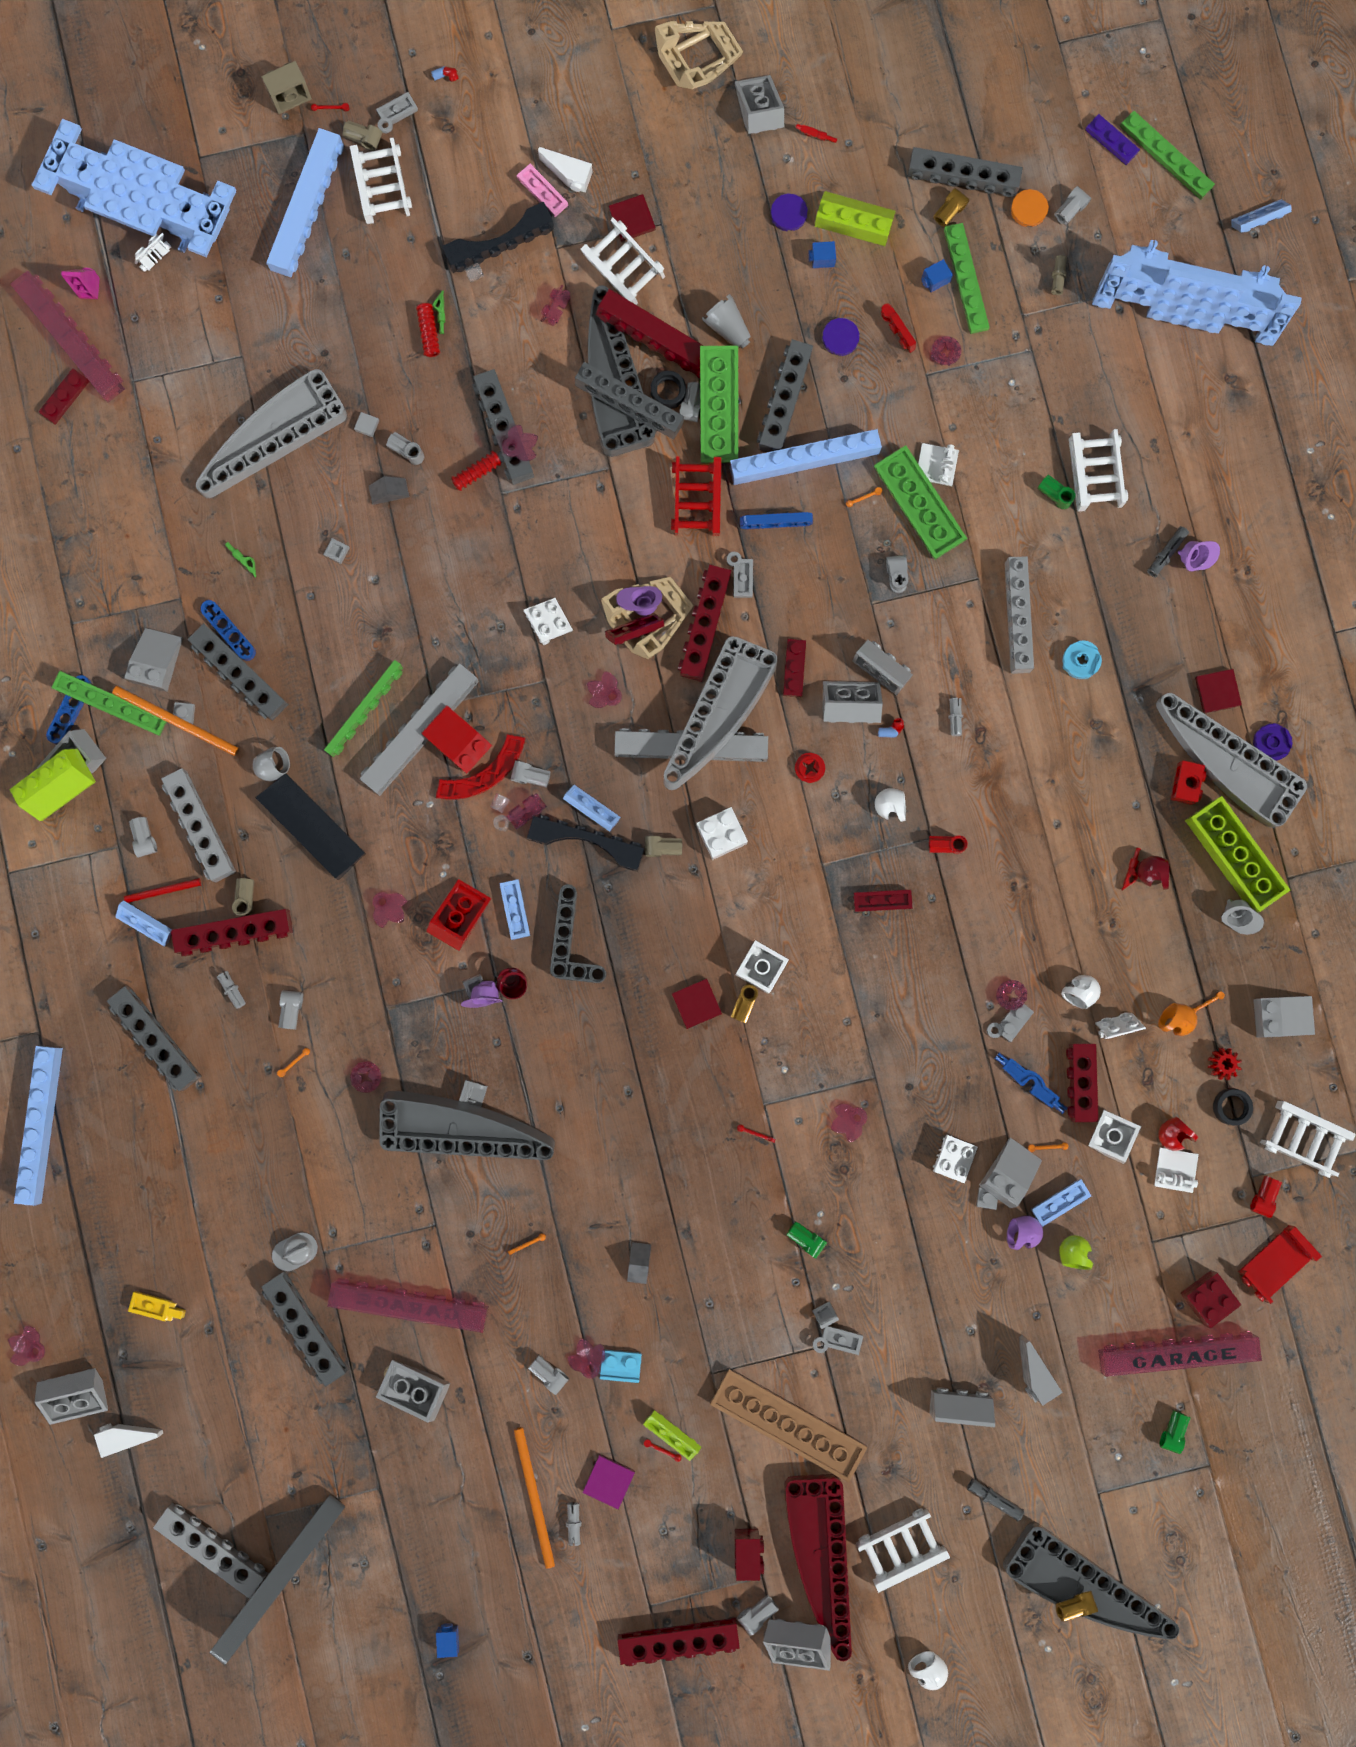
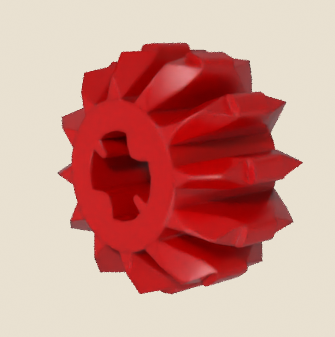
M1219 1048V1052H1212L1214 1058H1208L1212 1062L1211 1065H1208V1068H1214L1211 1073L1213 1076L1218 1074L1219 1080L1223 1078L1231 1080V1076H1238L1235 1070L1241 1071L1242 1068L1237 1066V1063H1241L1242 1060L1236 1059L1238 1056L1237 1052L1232 1053L1231 1048L1226 1050ZM1222 1061H1225V1063H1227V1067H1225V1065L1222 1064Z

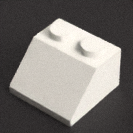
M1104 1110L1088 1146L1124 1164L1141 1126Z

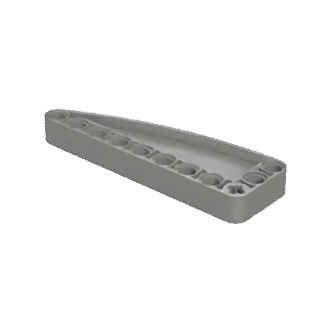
M319 369L308 372L281 390L255 411L230 436L206 466L196 482L198 491L205 498H212L344 422L347 418L346 410L325 374ZM322 378L320 383H314L316 379ZM326 394H332L329 399H324ZM319 419H325L322 424H317ZM303 428H309L306 433H301ZM292 437L291 442L284 443L286 438ZM276 447L274 452H268L269 448ZM255 456H260L258 461L252 462ZM243 465L241 471H236L238 466ZM222 475H227L225 480L219 481ZM210 484V488L208 490H203V487L205 485Z
M734 636L729 637L725 641L664 772L663 782L667 789L676 790L693 777L728 743L742 726L761 698L776 669L777 655L774 652ZM753 653L755 656L748 657L746 654ZM770 660L772 664H765L764 661ZM728 662L730 665L723 666L721 663ZM720 678L723 681L718 683L715 682L714 679ZM713 694L715 698L709 699L706 695ZM704 710L707 714L701 715L698 712ZM698 727L700 728V730L695 732L692 731L691 728ZM690 743L692 747L685 748L683 744ZM681 759L685 763L678 765L675 761ZM670 776H675L677 780L672 782L669 781L667 778Z
M1167 693L1157 700L1156 707L1177 741L1195 763L1205 765L1204 771H1206V776L1221 791L1247 813L1269 828H1276L1287 821L1307 789V783L1303 778L1175 694ZM1164 699L1170 701V707L1164 705ZM1180 709L1186 712V718L1180 715ZM1196 720L1202 722V728L1197 727ZM1212 730L1218 733V739L1212 736ZM1228 741L1234 743V749L1229 748ZM1245 751L1250 754V760L1244 757ZM1261 762L1266 764V771L1261 769ZM1277 772L1282 775V781L1277 779ZM1283 799L1288 801V807L1282 804ZM1273 814L1278 817V823L1272 820Z

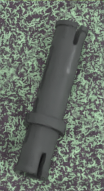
M1180 526L1161 553L1155 556L1156 560L1147 570L1150 576L1156 578L1163 567L1170 563V558L1189 534L1185 527Z
M974 1478L969 1482L967 1490L979 1496L983 1502L992 1504L1016 1519V1521L1022 1519L1024 1510L995 1493L993 1488L982 1485Z

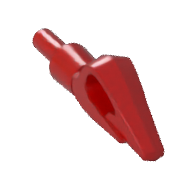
M803 124L796 125L798 130L809 137L818 138L823 141L826 139L834 143L837 142V138L827 135L826 132Z
M1136 847L1133 859H1130L1122 891L1138 879L1135 869L1139 862L1140 848ZM1131 875L1134 876V880L1132 882L1129 881Z

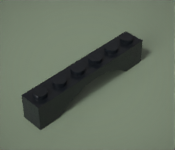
M541 202L528 208L520 221L510 231L497 238L485 241L457 239L443 245L442 249L452 272H463L471 265L481 264L487 258L497 257L503 251L513 250L519 244L533 241L535 237L549 234L554 230V224L545 203Z
M544 815L533 816L527 835L529 841L543 845H549L562 840L587 841L605 850L614 858L619 867L638 872L644 853V848L641 847L642 844L633 841L628 844L623 842L622 838L616 836L607 838L604 837V833L599 831L590 833L586 831L585 827L575 825V828L569 827L567 822L561 820L552 822L549 821V817Z

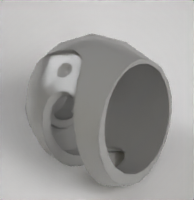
M271 747L253 759V771L262 780H277L288 772L290 768L289 756L283 748ZM274 751L278 752L282 757L283 769L281 771L276 769L272 758Z

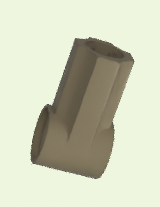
M349 120L345 122L342 133L344 138L358 142L370 151H376L383 134L376 126L367 125L366 127Z
M645 836V856L682 855V838Z
M240 878L236 881L235 901L233 902L232 910L240 917L249 916L253 913L254 880ZM242 904H246L247 909L240 913L239 907Z

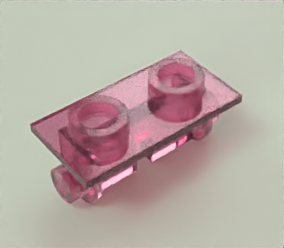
M563 285L557 289L554 288L550 293L549 298L551 300L542 309L541 314L543 316L540 320L541 322L547 319L548 324L551 326L558 324L563 312L557 307L565 309L570 299V292L567 290L562 291Z
M537 793L531 794L522 802L525 806L523 809L520 805H517L508 812L509 814L506 817L516 830L547 807Z

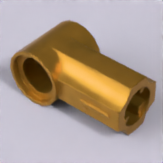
M954 188L945 199V203L934 214L933 218L936 223L946 227L957 213L963 211L970 199Z
M746 984L741 988L730 1017L744 1023L747 1022L754 1002L758 997V990L755 986ZM746 988L754 990L752 998L748 999L744 996Z
M1092 1591L1083 1592L1075 1595L1074 1598L1056 1603L1055 1609L1061 1622L1098 1612Z

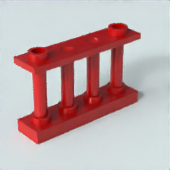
M676 456V462H672V473H676L675 519H671V530H675V535H678L679 528L709 529V531H712V536H720L721 457H714L713 462H710V464H680V456ZM679 471L709 472V474H713V481H709V483H679ZM679 490L709 491V493H713V500H709V502H679ZM679 509L709 510V512H712V519H709V521H679Z

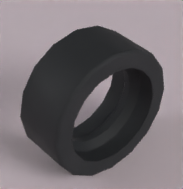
M674 371L658 373L651 382L652 399L670 409L677 408L682 404L686 393L684 379ZM670 380L677 383L679 394L675 399L664 400L658 395L657 387L662 381Z
M1225 1089L1215 1097L1213 1112L1216 1118L1224 1124L1232 1126L1242 1125L1252 1116L1253 1102L1250 1096L1242 1090ZM1229 1096H1237L1244 1103L1243 1114L1238 1118L1231 1119L1223 1113V1101Z

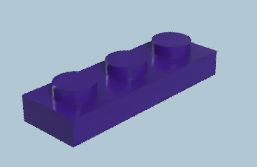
M1100 114L1085 129L1126 166L1140 151L1135 144Z

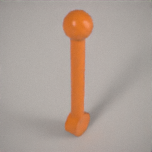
M877 487L871 493L854 500L846 501V506L852 507L854 503L868 497L881 495L882 489Z
M1217 992L1215 997L1192 1009L1196 1013L1217 999H1223L1225 994Z
M304 1048L302 1053L284 1069L278 1070L277 1075L284 1077L286 1071L302 1057L309 1055L310 1050Z
M1066 1142L1060 1145L1044 1146L1030 1144L1028 1150L1030 1152L1059 1148L1067 1150L1069 1145Z
M541 1233L537 1238L509 1250L508 1254L511 1255L535 1242L544 1241L546 1235Z

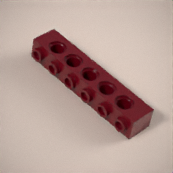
M710 564L708 570L704 569L702 581H705L704 587L699 588L697 598L700 599L699 605L694 606L692 614L695 617L694 624L690 623L687 633L690 635L689 642L685 641L683 652L686 653L684 660L680 659L678 670L681 671L680 677L699 682L703 681L731 576V570ZM714 583L717 584L719 588L715 591H712L709 589L708 586ZM710 601L714 604V607L707 609L703 604ZM702 619L708 620L709 625L706 627H702L699 624V621ZM697 637H701L704 639L705 642L701 645H697L694 642V639ZM692 655H697L700 660L697 663H692L689 658Z
M288 909L171 930L174 953L181 954V957L193 955V951L200 950V953L211 952L214 947H219V949L231 948V944L238 943V946L250 944L252 940L265 942L269 941V937L276 936L277 939L286 938L289 933H293L290 910ZM270 921L275 923V928L272 931L267 930V924ZM250 925H254L256 927V931L252 935H249L248 933V927ZM232 928H235L237 934L234 938L231 939L229 937V931ZM212 932H216L218 936L214 942L210 940ZM196 935L198 943L193 946L191 938Z
M736 1618L620 1633L617 1639L620 1665L625 1664V1666H634L638 1662L652 1664L660 1659L673 1661L677 1657L682 1656L694 1658L697 1654L710 1656L719 1651L732 1653L736 1649H740ZM721 1634L724 1638L721 1641H715L713 1637ZM696 1637L704 1639L701 1644H696L693 1640ZM682 1640L684 1644L681 1647H677L674 1645V1642ZM661 1642L664 1644V1647L656 1649L654 1644ZM642 1645L645 1649L642 1652H637L634 1650V1647Z

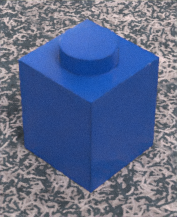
M835 241L812 243V249L808 250L809 262L812 261V268L835 267Z
M943 259L924 269L921 280L924 287L933 292L950 283L953 274Z
M446 1623L438 1627L436 1632L437 1658L458 1656V1626Z

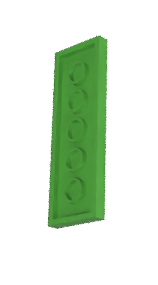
M700 346L701 463L713 462L714 457H721V463H730V460L738 459V346Z
M906 445L874 465L878 475L934 560L967 540L960 526Z

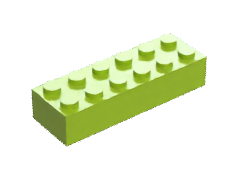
M1223 796L1214 799L1185 820L1241 899L1246 901L1257 913L1261 912L1290 891V888Z

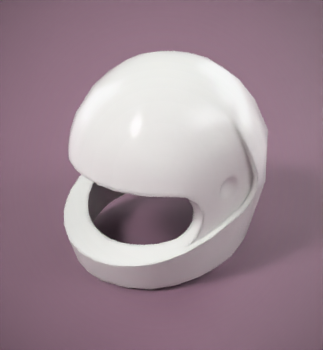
M895 788L882 790L875 798L877 813L881 817L889 819V813L895 812L900 822L906 821L904 792Z
M1079 975L1072 980L1074 987H1064L1061 993L1062 997L1072 1005L1081 1009H1087L1099 999L1101 989L1097 980L1092 976Z
M932 1651L916 1655L908 1664L910 1674L918 1678V1683L925 1689H940L947 1681V1665ZM925 1662V1669L914 1670L918 1663Z

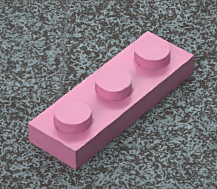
M531 163L517 175V179L540 203H545L548 211L554 218L568 206V202Z

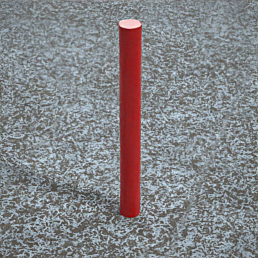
M198 878L124 896V901L129 903L201 886V880Z

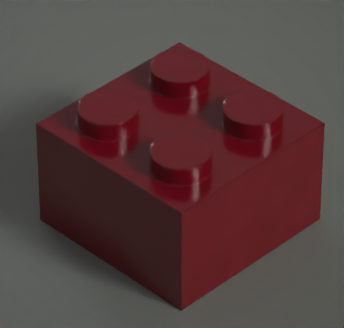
M1212 1270L1180 1293L1202 1324L1210 1329L1241 1306V1303L1221 1276Z
M735 1529L736 1581H760V1574H764L763 1556H760V1553H764L763 1535H759L758 1529Z

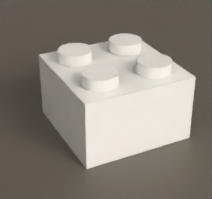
M732 807L696 824L712 860L748 843Z
M755 940L735 975L770 994L789 959Z

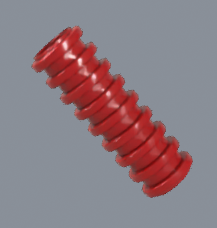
M421 303L416 307L419 317L418 322L423 353L427 357H435L440 354V349H438V335L435 327V317L433 316V306L429 303Z
M491 451L490 455L486 454V457H482L481 461L477 460L476 464L472 463L470 468L466 467L465 471L461 470L460 474L457 473L455 477L452 476L451 480L454 486L459 491H462L463 487L467 488V485H471L473 481L476 482L477 478L481 479L482 475L486 476L487 472H492L491 469L501 466L500 458L494 451Z

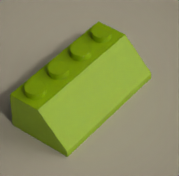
M824 191L814 227L886 246L895 210Z
M63 749L9 790L20 808L37 820L43 821L96 781L78 749Z

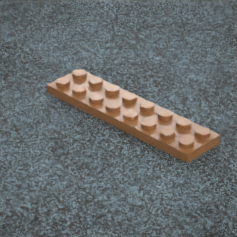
M728 1369L710 1402L711 1406L848 1483L868 1448L867 1445L731 1369Z

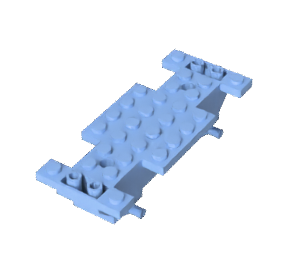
M65 119L61 120L32 183L34 189L52 195L56 184H59L68 193L80 199L76 207L78 211L84 212V209L151 236H155L158 228L162 227L169 230L170 234L182 239L178 247L179 251L185 253L188 248L191 252L207 257L228 215L229 206L236 193L235 187L217 180L211 196L205 192L201 194L178 185L185 171L183 166L115 139L107 154L104 152L98 153L75 144L82 130L80 125Z
M1151 240L1148 247L1131 245L1128 253L1122 256L1113 255L1099 283L1092 305L1099 306L1100 308L1110 309L1116 298L1125 302L1150 306L1146 316L1148 318L1170 322L1174 325L1179 324L1192 329L1205 330L1209 333L1219 334L1224 324L1243 327L1252 331H1259L1255 342L1273 346L1299 308L1302 298L1286 294L1279 285L1280 278L1267 274L1270 271L1269 266H1262L1260 272L1243 270L1240 276L1168 260L1169 253L1155 249L1158 242Z

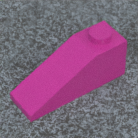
M82 268L61 272L62 277L79 298L98 299L100 278L93 269Z

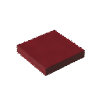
M643 194L609 205L612 218L617 222L620 220L627 227L626 232L632 238L656 230ZM619 234L620 241H626V239L621 234Z
M1234 669L1195 677L1204 714L1242 706Z
M707 979L672 993L686 1029L722 1014Z

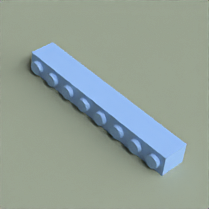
M321 128L318 129L266 262L269 269L273 272L292 277L293 272H296L298 268L299 256L305 250L304 243L306 238H309L311 235V225L317 219L318 207L324 201L325 189L330 186V176L332 171L336 170L337 158L344 149V144L338 134Z
M878 429L730 460V472L733 485L878 455L882 446Z
M36 1046L14 1204L33 1206L42 1204L63 1048Z

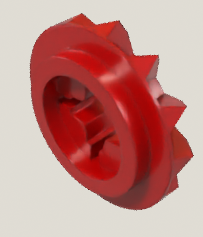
M815 753L801 755L795 764L796 775L801 781L807 783L817 782L825 773L824 760ZM814 761L813 769L816 772L810 771L806 775L807 768L805 765H810Z

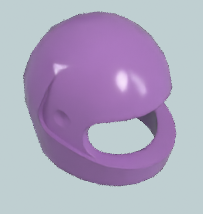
M1021 1216L1010 1221L1007 1230L1009 1248L1019 1250L1025 1245L1029 1249L1038 1245L1042 1240L1043 1228L1037 1219L1031 1216ZM1018 1232L1017 1241L1014 1243V1235Z

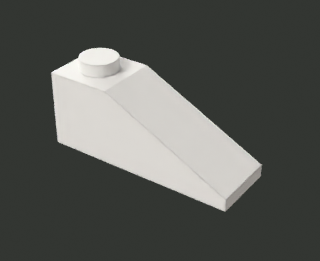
M541 147L538 148L539 159L565 185L573 191L586 193L593 173L591 163Z
M110 1423L100 1427V1431L94 1434L100 1456L103 1458L158 1438L163 1434V1430L122 1424L112 1426Z

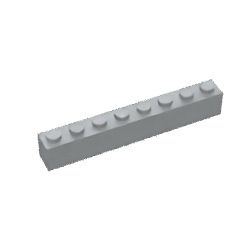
M461 664L450 669L447 679L445 681L441 680L438 683L434 694H429L425 698L421 709H416L412 713V719L408 724L404 723L399 728V734L387 742V748L382 753L379 752L373 759L374 763L370 767L367 766L361 772L362 777L360 780L379 796L428 741L421 732L446 705L454 711L479 682L477 677Z
M622 728L620 731H615V757L671 759L684 730H678L677 733H669V730H658V733H654L648 729H639V732H631V729ZM736 732L711 760L767 762L768 736H764L763 733H753V736H745L743 732ZM685 743L683 744V746L685 748H691L692 744Z

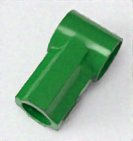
M1049 474L1037 488L1055 501L1056 506L1060 509H1068L1075 498V492L1072 488L1064 487ZM1061 496H1067L1069 501H1064Z
M796 1221L786 1234L815 1259H817L827 1244L817 1234L811 1233Z
M1173 1410L1167 1430H1164L1161 1435L1159 1446L1171 1452L1181 1454L1185 1446L1184 1436L1191 1417Z

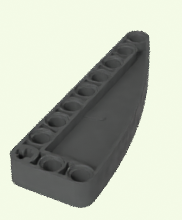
M598 286L593 292L590 311L588 364L626 384L627 380L634 382V385L630 387L643 393L624 333L618 331L609 322L602 321L596 315L598 306L602 299L597 297L600 295L605 296L608 291L606 286ZM614 329L617 333L611 334L608 331ZM619 346L622 347L623 350L616 351L614 348ZM627 364L629 367L621 368L620 365ZM591 395L595 424L602 450L606 456H618L651 446L654 443L655 429ZM626 438H632L634 441L632 443H626L624 440ZM608 443H614L616 447L610 449L606 445Z
M388 1091L384 1094L380 1104V1146L387 1151L548 1160L554 1153L555 1141L549 1135L518 1120L469 1103L426 1094ZM387 1101L393 1102L394 1105L388 1104ZM386 1119H391L394 1122H388ZM445 1140H449L452 1143H446ZM464 1142H470L471 1145H467ZM483 1143H489L491 1146H486ZM503 1144H509L510 1147H505ZM523 1145H528L530 1148H524ZM547 1146L550 1149H543L542 1147Z
M331 1494L211 1649L209 1653L223 1665H226L346 1507Z
M1031 1522L1025 1527L1004 1559L1003 1567L1013 1580L1055 1605L1056 1603L1074 1598L1077 1594L1092 1591L1098 1612L1083 1616L1084 1618L1112 1628L1144 1636L1175 1639L1179 1635V1627L1169 1615L1039 1523ZM1034 1531H1036V1532H1039V1535H1038V1536H1036V1535L1033 1536L1032 1533H1033ZM1055 1541L1056 1547L1048 1549L1049 1543ZM1023 1547H1029V1551L1026 1554H1020ZM1068 1553H1073L1072 1559L1065 1561V1556ZM1017 1563L1018 1568L1015 1571H1010V1566ZM1084 1565H1089L1087 1572H1081ZM1100 1577H1106L1104 1583L1098 1584ZM1118 1588H1122L1121 1594L1115 1596V1590ZM1134 1600H1139L1136 1607H1131V1603ZM1155 1612V1616L1152 1619H1148V1614ZM1167 1624H1172L1168 1631H1164V1627Z

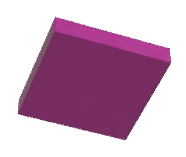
M599 1454L583 1493L619 1510L635 1471Z

